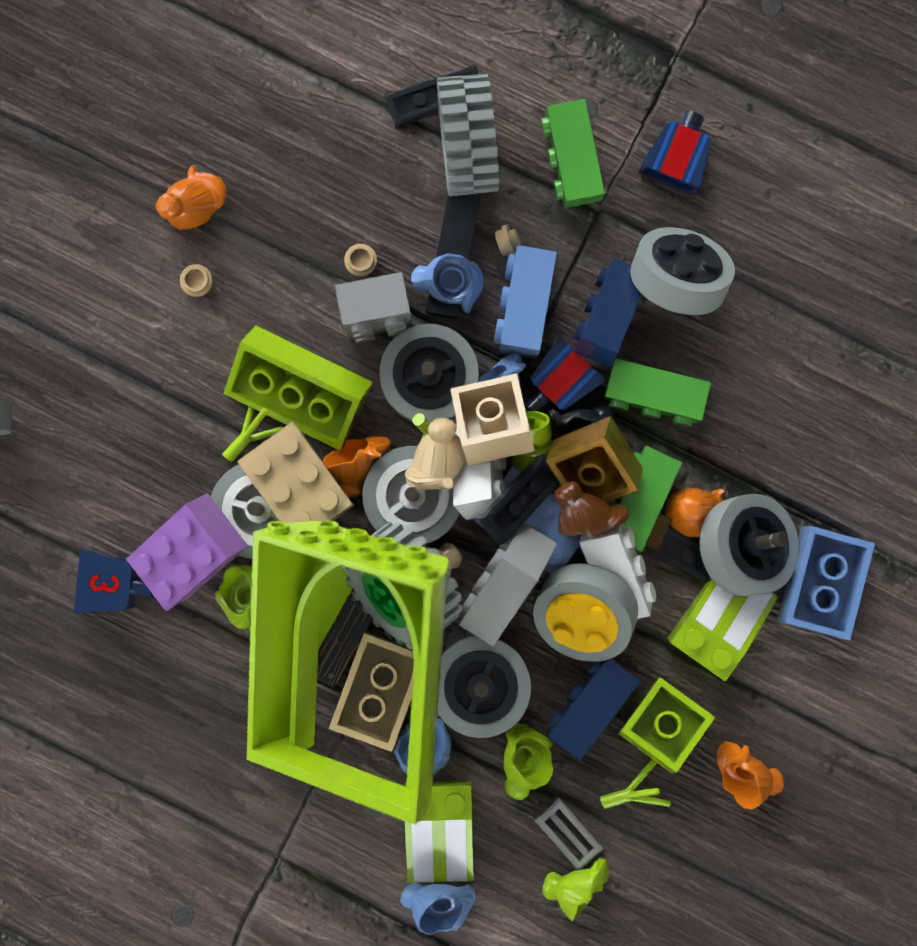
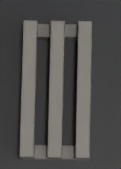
M559 797L541 815L534 819L577 870L582 869L603 850L599 842ZM558 809L563 812L592 845V850L588 851L556 815L555 812ZM549 817L584 856L582 859L578 860L545 822Z

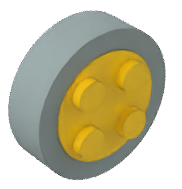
M571 564L555 570L547 577L535 602L533 618L541 637L556 651L576 660L598 662L619 655L627 647L637 622L638 603L630 587L614 573L595 565Z

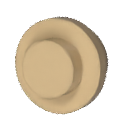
M506 224L502 226V230L495 231L497 244L502 256L515 255L517 245L521 246L516 229L510 230Z
M356 244L347 250L344 262L351 274L363 277L374 271L377 265V257L370 246Z
M193 264L182 271L180 285L189 296L201 297L206 295L212 288L213 277L206 267Z

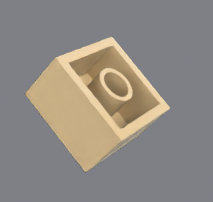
M517 374L451 388L461 445L468 466L534 451Z

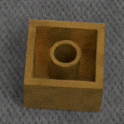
M611 416L554 439L546 460L561 485L574 481L580 485L582 492L594 495L605 503L637 491L643 467Z

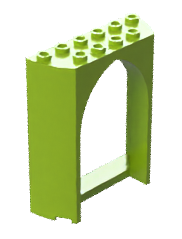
M275 521L270 522L268 528L253 532L247 760L414 825L424 817L430 807L433 785L448 574L447 557L427 552V549L422 546L398 544L394 538L367 535V531L362 529L342 528L334 521H304L295 523ZM344 566L377 575L395 597L410 632L414 656V676L406 787L307 750L314 745L321 608L331 581Z

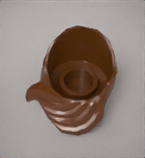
M574 481L561 485L555 491V501L561 506L558 514V531L564 536L583 534L590 538H595L602 532L619 527L630 517L626 506H613V504H607L594 495L584 493L580 485Z

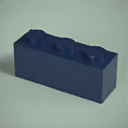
M613 258L609 269L602 267L595 286L600 287L598 295L591 293L584 312L589 314L586 322L580 320L573 336L574 339L578 340L574 353L611 367L641 297L640 291L636 288L631 278V265Z
M613 659L592 662L586 671L590 675L582 686L577 683L566 697L569 704L562 712L556 710L546 724L549 727V730L546 732L548 737L579 761H581L641 682Z

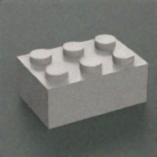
M402 272L335 285L342 325L349 340L355 339L357 344L374 341L375 335L387 333L388 337H396L404 330L413 327Z
M523 523L505 544L500 545V548L485 569L487 571H484L476 582L472 592L477 595L470 593L461 610L466 614L459 625L494 646L538 581L557 543Z

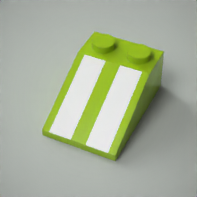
M710 577L708 583L702 588L667 639L674 646L726 682L746 654L777 601L778 596L772 592L751 596L733 595L720 588Z
M471 780L433 781L430 807L427 813L416 825L405 821L407 883L474 881Z

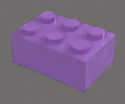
M207 493L185 504L126 560L167 612L191 597L246 549L248 545Z

